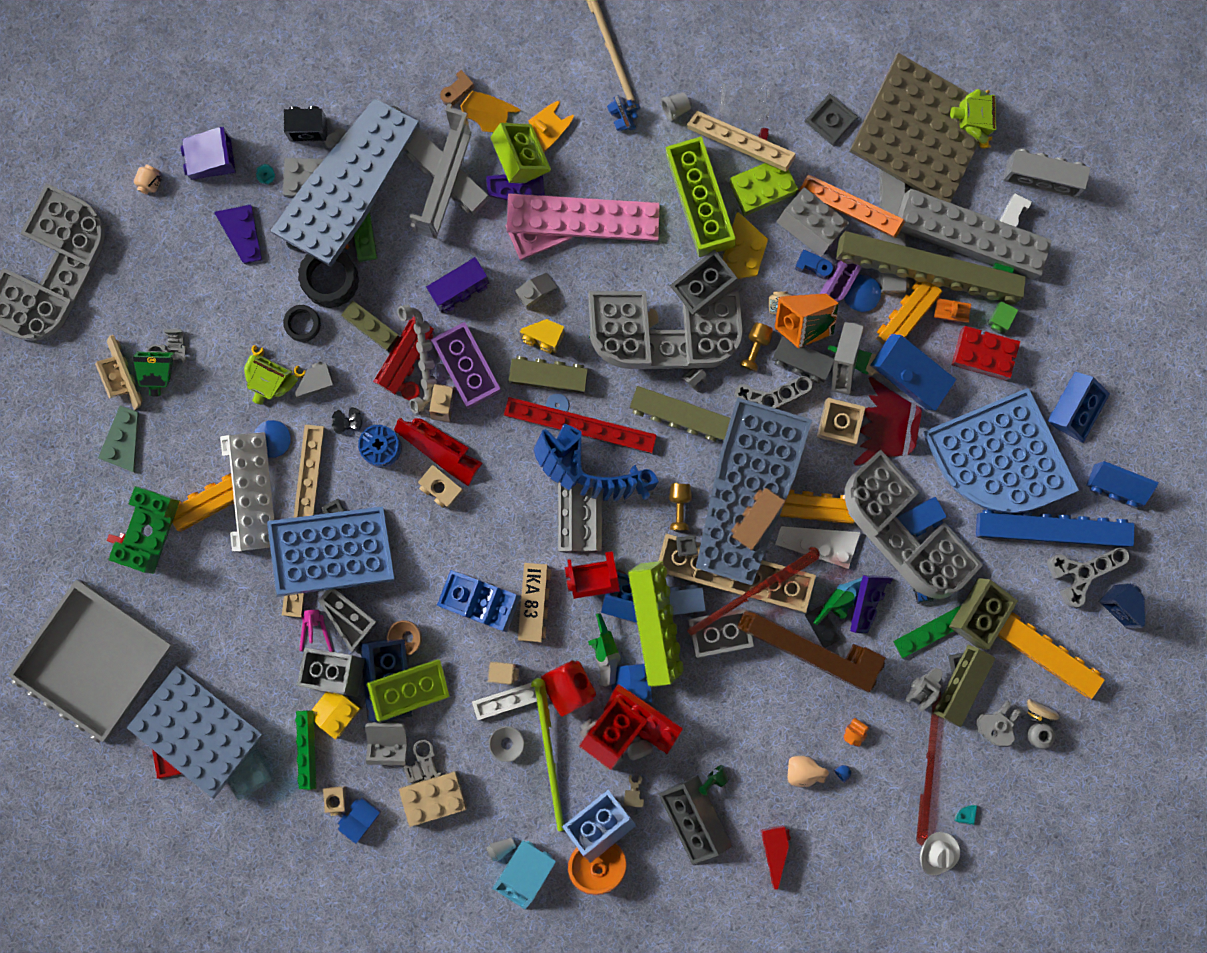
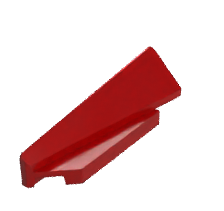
M402 418L397 420L394 428L396 433L465 485H470L483 463L466 455L469 449L467 446L421 418H414L412 422H406Z

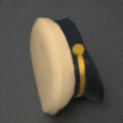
M1032 699L1027 700L1029 708L1027 714L1021 716L1023 719L1040 721L1048 725H1055L1056 720L1060 718L1056 711Z

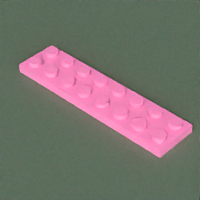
M508 194L507 233L657 242L659 234V203Z

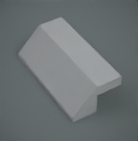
M588 474L592 476L602 477V474ZM558 483V551H602V489L598 497L594 499L591 498L592 487H589L587 493L582 496L580 493L583 485L577 483L571 490H568L561 486V483Z

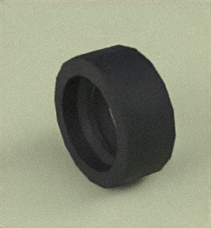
M302 304L291 307L285 313L283 327L293 340L308 342L319 333L321 322L315 310L310 306ZM302 312L309 314L313 319L312 329L306 334L294 332L291 327L292 318Z

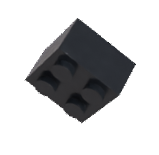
M296 106L289 107V109H284V133L290 142L326 141L327 117L323 110L317 106H310L308 109H301Z

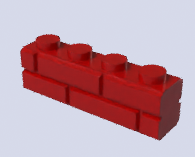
M412 317L407 323L373 381L378 386L395 395L397 392L400 393L405 386L404 380L406 376H410L415 368L413 365L416 360L420 359V353L416 348L418 337L414 330L415 317ZM430 326V331L425 333L426 339L431 341L434 337L432 333L434 328Z

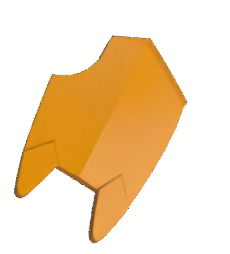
M472 91L461 104L462 112L467 113L466 118L475 121L483 132L493 133L500 123H507L508 113L520 111L518 107L475 91Z
M559 101L548 105L529 120V124H532L543 152L555 143L574 119V115H570L561 120L554 113L560 103Z

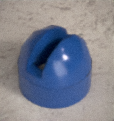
M841 765L834 770L842 782H846L852 773L846 765Z

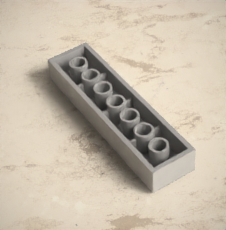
M913 189L904 194L898 212V217L905 220V224L900 230L902 233L993 266L995 263L1014 268L1013 273L1032 280L1042 276L1052 242L1048 238Z

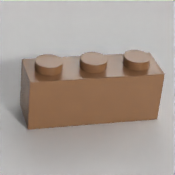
M764 488L763 491L758 490L753 498L755 500L753 506L750 507L748 505L742 515L745 518L741 524L737 522L731 530L734 533L732 537L750 550L755 547L785 502L767 488Z

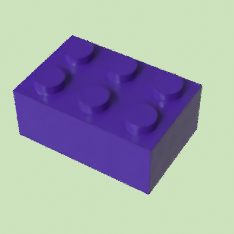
M474 257L429 284L426 288L439 311L447 313L455 308L454 305L456 303L468 301L471 298V294L476 291L481 293L486 290L489 280L478 260Z

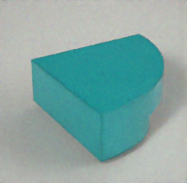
M977 805L963 807L957 813L954 821L975 825Z

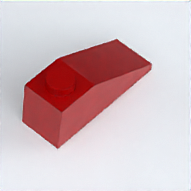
M784 825L760 830L774 890L779 888L789 848L788 841L791 840L789 829H785Z

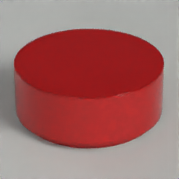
M406 382L401 394L404 399L410 401L413 398L419 397L420 388L415 382Z

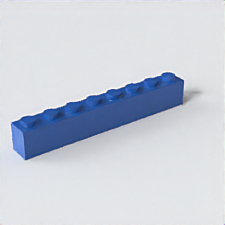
M982 510V513L977 514L976 537L1117 547L1134 546L1135 523H1128V519H1116V522H1109V518H1097V521L1090 520V517L1078 516V519H1071L1070 515H1059V518H1051L1052 514H1040V517L1032 516V513L1029 512L1013 515V513L1002 512L1001 514H994V511Z

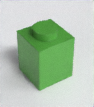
M1001 301L997 304L988 325L992 326L991 329L997 333H1005L1013 322L1018 309Z

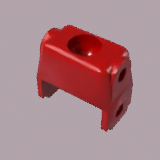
M572 660L541 676V679L546 683V692L561 717L592 702L596 696V691L579 661Z

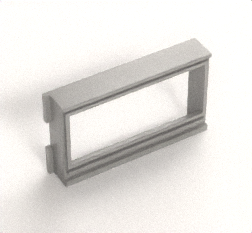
M449 103L445 111L451 130L422 216L410 214L413 232L437 239L472 134L468 119L466 118L467 113L453 109L452 104Z

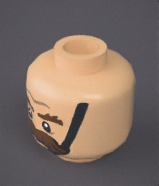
M149 165L140 167L134 178V184L138 187L137 190L146 195L149 192L155 193L162 180V176L159 174L160 171Z

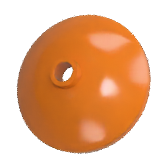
M616 843L591 863L576 848L571 854L568 863V873L572 883L581 892L589 895H602L614 890L623 880L627 868L625 855ZM602 869L603 871L602 873L597 874V870Z

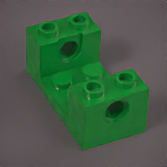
M134 486L128 505L135 507L123 543L114 542L108 560L143 573L154 574L180 500ZM148 525L153 529L150 536L144 534V528Z

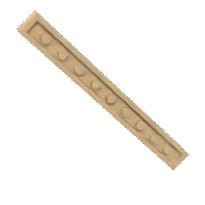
M306 424L304 426L293 518L315 514L324 426ZM305 593L284 596L282 615L302 617Z

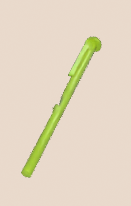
M536 678L532 681L531 687H535L557 831H564L562 827L564 819L556 775V763L553 759L549 727H552L545 688L546 683L543 679Z

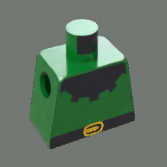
M137 351L133 356L138 384L142 387H149V396H161V387H167L169 384L174 353Z

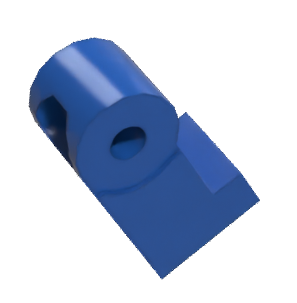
M803 249L794 269L802 272L805 268L814 272L819 278H826L831 274L833 265L827 259Z

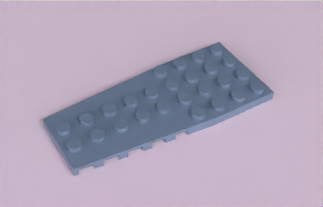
M374 99L303 184L273 226L271 232L332 267L366 218L376 201V194L378 191L381 192L385 186L384 181L386 177L394 171L393 166L397 159H401L404 153L402 151L406 144L412 141V134L416 127H420L419 122L391 106Z
M737 397L719 456L696 564L697 569L749 585L753 584L783 505L752 550L732 537L734 533L731 530L737 522L741 524L745 518L742 515L748 505L750 507L753 506L755 503L753 498L759 489L763 491L764 488H767L784 501L786 500L798 469L812 419Z

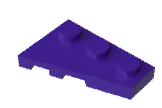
M506 174L486 176L488 197L508 201V194L545 196L543 175L526 183H509Z
M252 205L215 211L217 219L242 263L261 261L262 256Z
M863 575L851 621V632H869L877 615L876 607L880 599H884L887 583L891 584L893 578Z

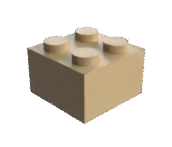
M827 398L824 403L817 438L854 447L858 441L865 407Z

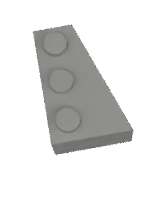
M338 589L326 590L318 600L351 653L357 650L360 643L366 639L378 624L377 620Z

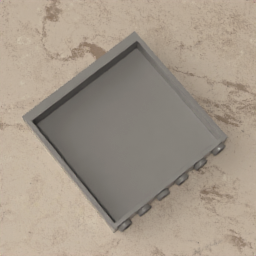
M76 579L11 670L8 677L13 679L11 682L17 687L21 688L23 686L28 690L27 693L31 697L43 700L44 706L51 710L54 708L60 712L58 715L67 721L70 719L76 723L74 726L77 729L89 732L91 734L90 737L98 743L107 742L172 650L174 644L82 580Z

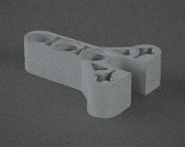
M802 376L770 392L751 389L747 384H741L736 388L734 398L736 400L739 397L764 405L765 398H770L774 403L772 408L777 409L809 393L812 388V381L810 378ZM801 381L805 382L808 386L807 390H800L798 383ZM741 389L743 392H748L746 398L738 395ZM788 390L791 394L790 398L784 399L781 396V391Z
M1116 548L1084 563L1068 560L1066 556L1059 554L1051 556L1047 561V566L1053 579L1065 574H1070L1073 577L1072 585L1060 590V594L1067 606L1080 607L1085 602V593L1092 579L1126 564L1129 560V553L1124 548ZM1116 552H1119L1121 554L1122 558L1120 562H1117L1115 560L1114 556ZM1060 560L1061 564L1056 567L1054 563ZM1099 560L1103 561L1104 563L1103 570H1100L1097 567V562ZM1081 568L1087 571L1085 578L1080 575ZM1073 595L1078 596L1076 602H1072L1071 600L1074 597Z

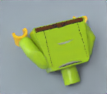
M976 89L966 95L965 99L960 102L959 107L951 108L950 116L952 119H960V128L966 130L968 134L977 139L982 149L991 148L989 141H992V136L987 135L996 130L995 95H988L990 90Z
M253 345L251 348L253 355L249 356L244 366V373L248 382L247 388L255 392L252 401L263 405L265 398L271 400L274 397H281L289 392L298 382V378L304 377L305 370L302 374H297L296 371L300 366H296L294 374L291 375L292 371L262 357L264 355L263 347H261L260 352L256 353L257 346Z

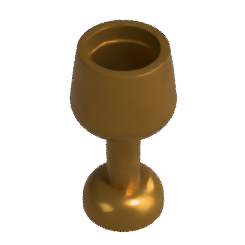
M755 322L748 336L749 340L753 342L748 359L742 360L739 366L757 372L758 365L755 363L760 346L770 344L773 328Z
M671 484L669 500L672 503H676V522L670 525V530H689L688 524L683 521L684 503H689L692 500L691 485Z

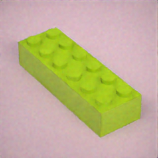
M702 136L665 147L666 158L698 257L706 256L714 249L716 252L735 247L736 239Z
M663 561L641 563L628 573L648 686L670 685L682 675L683 663L679 657L680 644L676 640L677 627L673 623L674 609L669 599L670 587L666 582L667 569L663 565Z

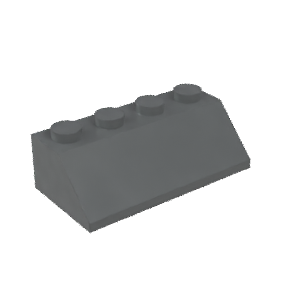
M698 775L658 793L692 865L719 856L732 847L708 795H702L699 792V788L703 784Z

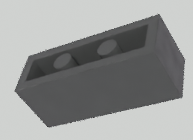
M781 337L772 357V361H775L774 365L780 368L789 367L794 374L799 376L803 374L810 376V380L818 384L826 381L834 362L833 358L808 347L797 348L784 337Z

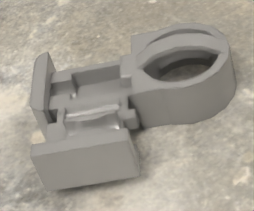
M164 329L166 336H168L167 346L154 344L146 350V352L174 353L173 360H182L183 363L187 360L185 356L187 348L183 345L182 329ZM154 348H160L162 351L151 350H153Z
M419 739L413 747L418 763L416 761L415 765L410 767L403 765L409 783L422 779L424 775L426 776L423 778L428 780L441 774L437 772L432 758L435 756L432 744L426 739ZM423 742H426L430 746L429 754L427 755L426 752L422 751L423 756L418 755L416 752L417 745L419 744L420 748L424 746Z

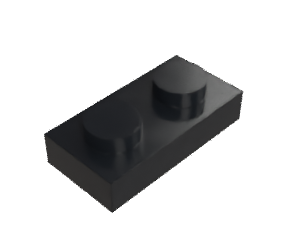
M819 606L804 616L822 647L826 648L841 638L827 615L818 625L813 623L823 609L822 606Z

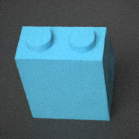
M523 840L492 889L521 908L526 909L556 861L553 860L549 853L536 849L532 842H525Z

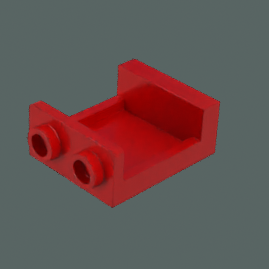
M613 551L605 552L606 561L572 566L571 559L567 560L568 567H565L566 579L570 578V580L566 581L568 592L572 591L573 599L620 591Z

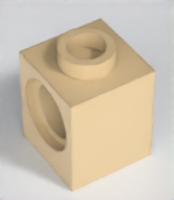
M345 786L323 789L325 813L330 812V816L342 815V811L347 810ZM332 796H337L340 799L339 806L331 804Z

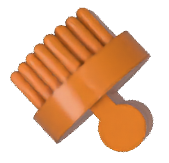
M854 718L845 729L844 740L850 745L860 747L867 737L866 732L869 730V727Z

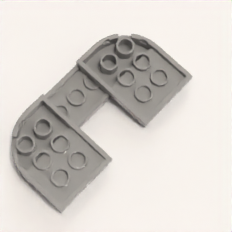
M47 183L20 234L56 251L40 284L34 283L5 268H2L0 272V330L26 341H37L50 337L63 326L102 251L105 240L103 222L98 213L89 204Z
M589 291L588 293L591 343L601 358L620 368H713L723 364L734 354L742 338L739 292H730L694 315L691 314L683 303L685 330H649L646 291Z
M880 450L847 481L845 502L849 515L917 592L936 599L949 597L960 590L983 565L945 522L921 545L895 516L919 492Z

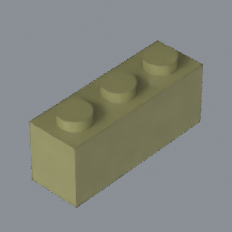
M353 300L341 315L344 320L388 353L399 338L397 333Z

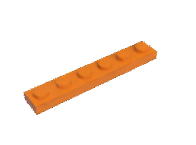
M809 174L799 189L800 192L805 187L829 207L895 239L905 224L904 219Z

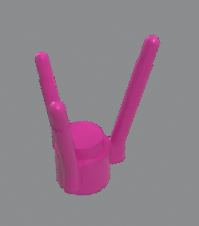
M319 610L304 611L300 651H303L306 627H309V643L312 644L313 627L318 626V622H320L329 651L333 652L324 623V616L320 615Z

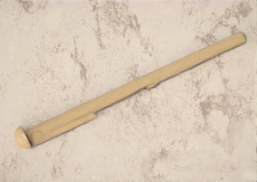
M587 0L591 13H594L606 42L605 46L610 53L627 101L631 99L633 102L635 101L634 95L597 0Z

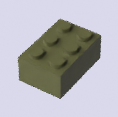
M978 578L949 627L975 647L989 650L1018 600L991 579Z

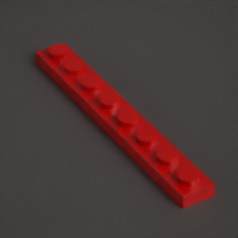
M508 397L504 412L506 417L561 430L563 425L567 424L582 431V436L651 454L657 434Z

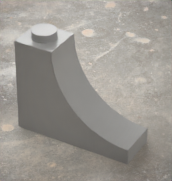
M844 323L834 359L831 391L845 394L851 393L864 326L857 323Z

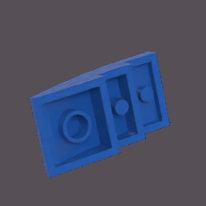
M450 570L437 606L507 633L521 596Z

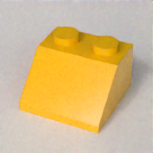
M325 692L312 709L314 710V722L336 740L361 711L362 707L347 695Z

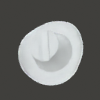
M944 832L930 835L920 852L921 866L924 872L929 875H939L950 870L958 863L960 858L959 844L952 836Z

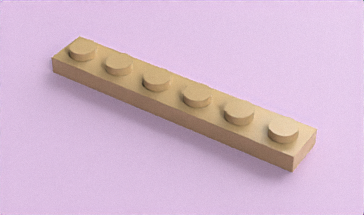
M699 111L695 112L687 124L689 130L785 172L796 158V154L792 151Z

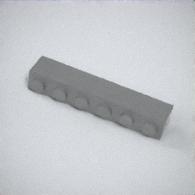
M416 127L412 134V141L404 147V150L407 152L405 155L410 161L418 162L420 164L419 169L425 175L430 174L434 178L443 152ZM461 169L459 170L450 199L453 201L457 199L461 203L460 208L468 214L470 212L474 215L489 200V197Z

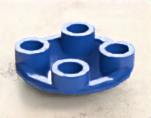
M858 275L844 297L845 303L858 312L871 311L878 305L881 299L879 284L868 275Z
M268 420L256 428L254 433H265L268 458H276L288 451L291 435L283 423L276 420Z

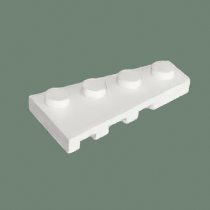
M781 526L775 545L849 569L860 532Z

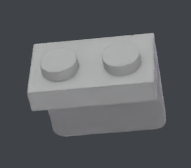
M367 723L366 735L368 746L366 765H406L407 737L405 725L400 723Z

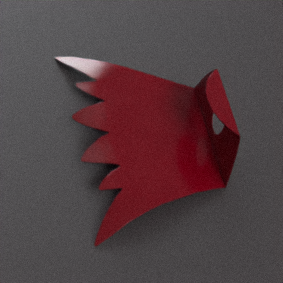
M873 377L868 379L877 396L869 395V397L877 407H868L864 411L866 417L873 423L860 428V433L871 439L860 445V447L868 449L854 461L853 464L855 466L866 463L880 450L887 457L903 456L912 403ZM917 405L910 429L911 439L908 455L915 449L922 415V410Z

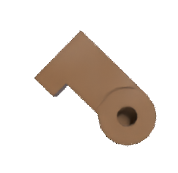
M462 70L456 74L457 80L450 87H445L441 90L440 97L446 106L448 103L452 104V106L455 105L475 88L474 83Z

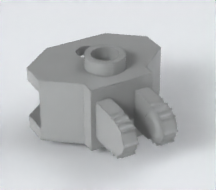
M934 668L920 679L917 677L913 681L912 689L907 694L905 700L909 703L912 698H916L921 702L918 710L921 712L925 710L940 695L941 685L939 681L943 672L939 668Z
M1006 701L998 712L980 714L976 719L978 732L993 745L1010 746L1015 740L1012 729L1014 726L1013 722L1021 711L1018 708L1015 709L1007 719L1004 714L1011 706L1009 701Z

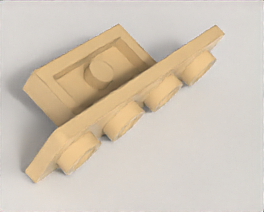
M111 335L107 339V344L112 357L97 361L95 365L109 399L128 394L133 409L137 410L142 403L141 394L136 391L134 377L128 372V362L125 357H122L120 342L115 339L114 335Z

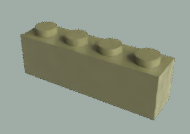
M517 356L516 359L511 360L509 384L585 394L588 369L584 368V365L573 364V367L565 366L566 363L555 361L554 364H549L543 359L527 361L528 358Z
M967 645L933 714L961 727L996 658L977 647Z

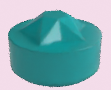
M268 164L258 166L256 169L257 180L262 184L271 183L275 179L273 167Z

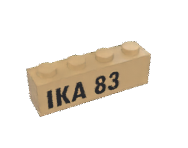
M524 563L518 640L542 642V638H546L547 627H543V619H547L548 616L545 600H549L550 588H546L547 580L550 581L551 569H548L547 564Z

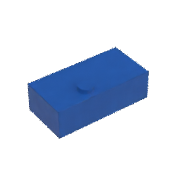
M897 334L889 336L870 364L872 368L927 410L936 411L957 380L905 337Z

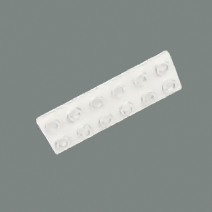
M265 433L221 436L222 456H230L237 531L230 532L232 551L270 548L267 521L274 520Z

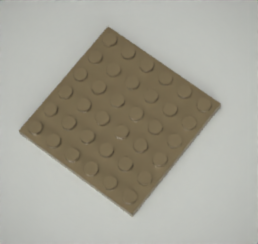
M898 53L849 152L914 189L951 203L979 143L966 130L960 128V119H952L950 116L951 108L959 107L960 102L969 93Z

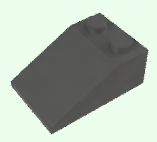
M714 249L670 284V287L691 314L694 315L729 294L741 282Z

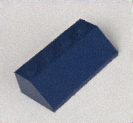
M405 639L360 643L361 657L365 658L363 681L367 720L377 723L412 717L411 710L383 721H377L367 685L369 682L408 669Z

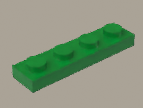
M961 605L894 640L893 643L901 658L953 632L954 630L949 626Z
M314 710L296 711L299 789H316Z

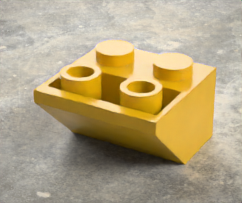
M548 319L520 330L523 343L532 347L534 344L541 347V351L548 354L557 352L565 334L564 326Z

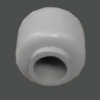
M1035 723L1028 730V740L1034 747L1048 748L1055 741V732L1048 724Z

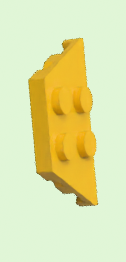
M737 212L732 226L736 239L735 247L725 250L723 260L738 279L754 277L758 274L768 239L744 216Z

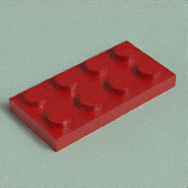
M618 684L608 700L604 711L616 697L648 720L638 735L656 746L660 751L668 754L683 728Z

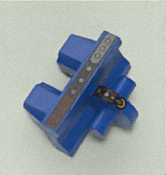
M619 95L613 97L614 101L607 105L609 113L612 116L620 113L622 117L614 121L616 130L620 132L627 129H636L633 119L638 118L637 111L640 109V105L633 104L631 99L625 102V99L623 97L620 98Z

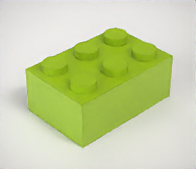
M767 163L730 177L729 180L730 187L744 217L794 196L798 190L789 169L785 172Z

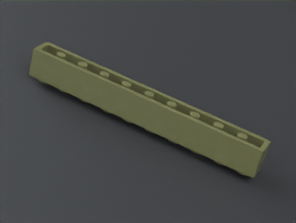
M845 231L839 238L836 259L846 264L853 263L860 265L862 268H873L882 273L897 274L898 277H909L918 282L933 283L934 286H945L954 291L969 292L970 295H981L987 297V299L1004 301L1010 305L1017 304L1024 297L1025 276Z

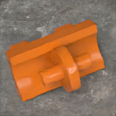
M937 298L934 318L969 323L971 304Z

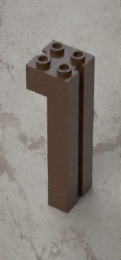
M745 611L737 626V629L868 693L875 687L877 683L876 678L885 666L884 661L886 657L867 647L863 648L852 644L845 659L752 612Z

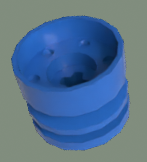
M373 425L361 433L358 440V449L361 456L369 464L375 467H388L399 459L402 452V444L391 428L384 425ZM377 441H380L382 444H384L381 446L380 450H378V448L375 447V445L378 444Z

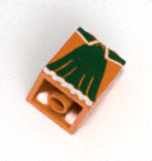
M827 293L781 296L778 300L775 329L797 348L806 346L834 334L839 303Z

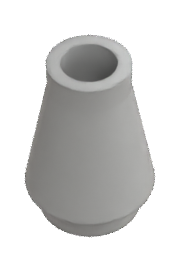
M512 837L502 841L490 843L486 850L490 859L494 862L496 860L499 861L515 849L516 845Z

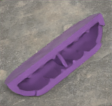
M838 260L820 294L827 293L837 302L842 300L848 293L862 267L853 263L846 264Z

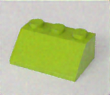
M500 123L490 138L509 183H526L550 172L551 168L532 124Z

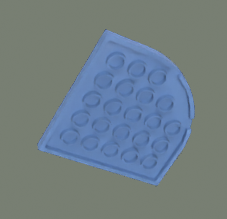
M1029 388L923 432L934 459L947 482L965 499L982 508L1002 513L1027 512L1046 506L1079 491Z

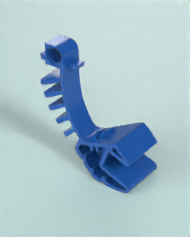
M564 424L556 439L547 429L542 430L533 449L540 467H543L544 473L551 477L553 481L561 483L560 485L568 490H571L577 483L581 484L583 487L580 495L584 496L588 488L592 487L591 498L596 499L601 489L604 488V501L610 498L612 492L614 501H618L622 495L624 500L628 499L636 488L643 500H648L650 497L648 491L654 490L659 482L652 470L643 469L638 471L636 465L631 467V474L618 477H597L585 474L581 469L582 431Z

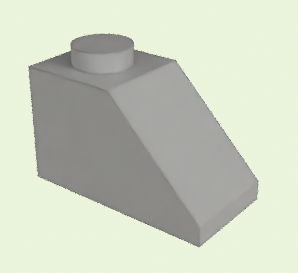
M546 272L530 279L517 288L515 294L524 307L528 309L554 291L557 286Z
M318 362L311 365L312 368L307 369L295 392L298 399L335 387L329 366L326 363Z

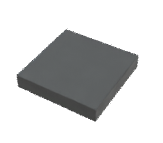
M829 93L804 122L833 146L858 117Z

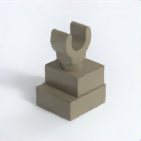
M629 775L628 780L631 784V790H625L623 806L643 807L644 799H639L640 791H638L639 784L642 782V776L639 775V781L634 783L631 779L632 775Z

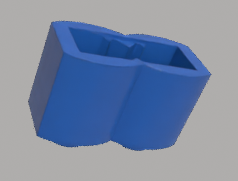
M365 798L356 799L350 806V809H352L348 816L344 814L337 823L340 825L337 830L355 844L359 842L381 813L379 809Z

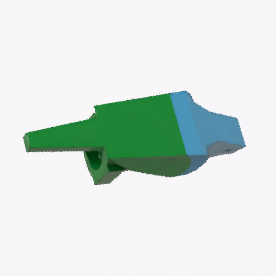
M862 577L845 584H839L823 605L824 608L813 623L818 625L830 610L839 618L845 619L848 615V609L856 604Z

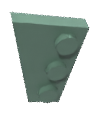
M121 405L119 406L98 459L135 473L138 412Z

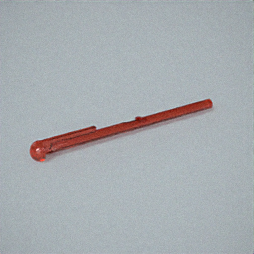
M809 547L810 552L687 630L690 636H693L736 607L748 602L749 597L762 592L777 581H779V584L817 561L820 557L819 550L816 547Z
M939 692L940 695L937 700L932 703L928 752L926 754V759L928 760L924 794H920L916 842L920 846H923L928 838L939 716L933 714L941 698V692Z

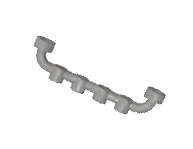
M406 304L398 307V316L401 321L411 320L413 316L415 317L414 330L418 337L416 348L420 353L418 365L422 371L423 379H421V386L425 393L423 399L416 397L409 402L411 411L416 414L423 412L424 407L430 402L432 388L434 384H437L434 376H430L429 371L435 366L433 359L428 358L427 351L432 350L431 341L425 338V333L430 331V325L427 321H423L422 313L418 309L411 308Z

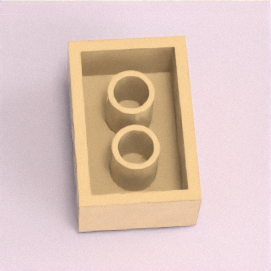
M457 770L398 789L409 827L467 809Z

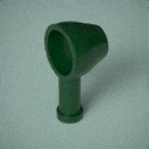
M723 765L715 768L718 770L716 774L713 775V771L708 774V780L699 788V792L702 795H707L714 784L723 787L728 783L729 777Z

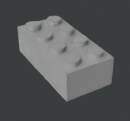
M1018 149L1007 160L1003 181L1077 198L1086 189L1091 167L1085 166L1082 162L1071 163L1067 162L1064 158L1058 157L1054 159L1049 158L1048 155L1043 153H1037L1036 155L1029 153L1026 149Z

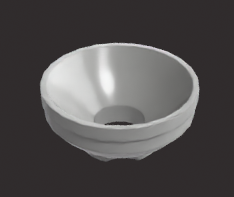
M500 727L490 736L489 750L499 761H513L521 755L524 749L523 736L513 727ZM504 738L512 740L513 746L510 749H504L501 746V741Z

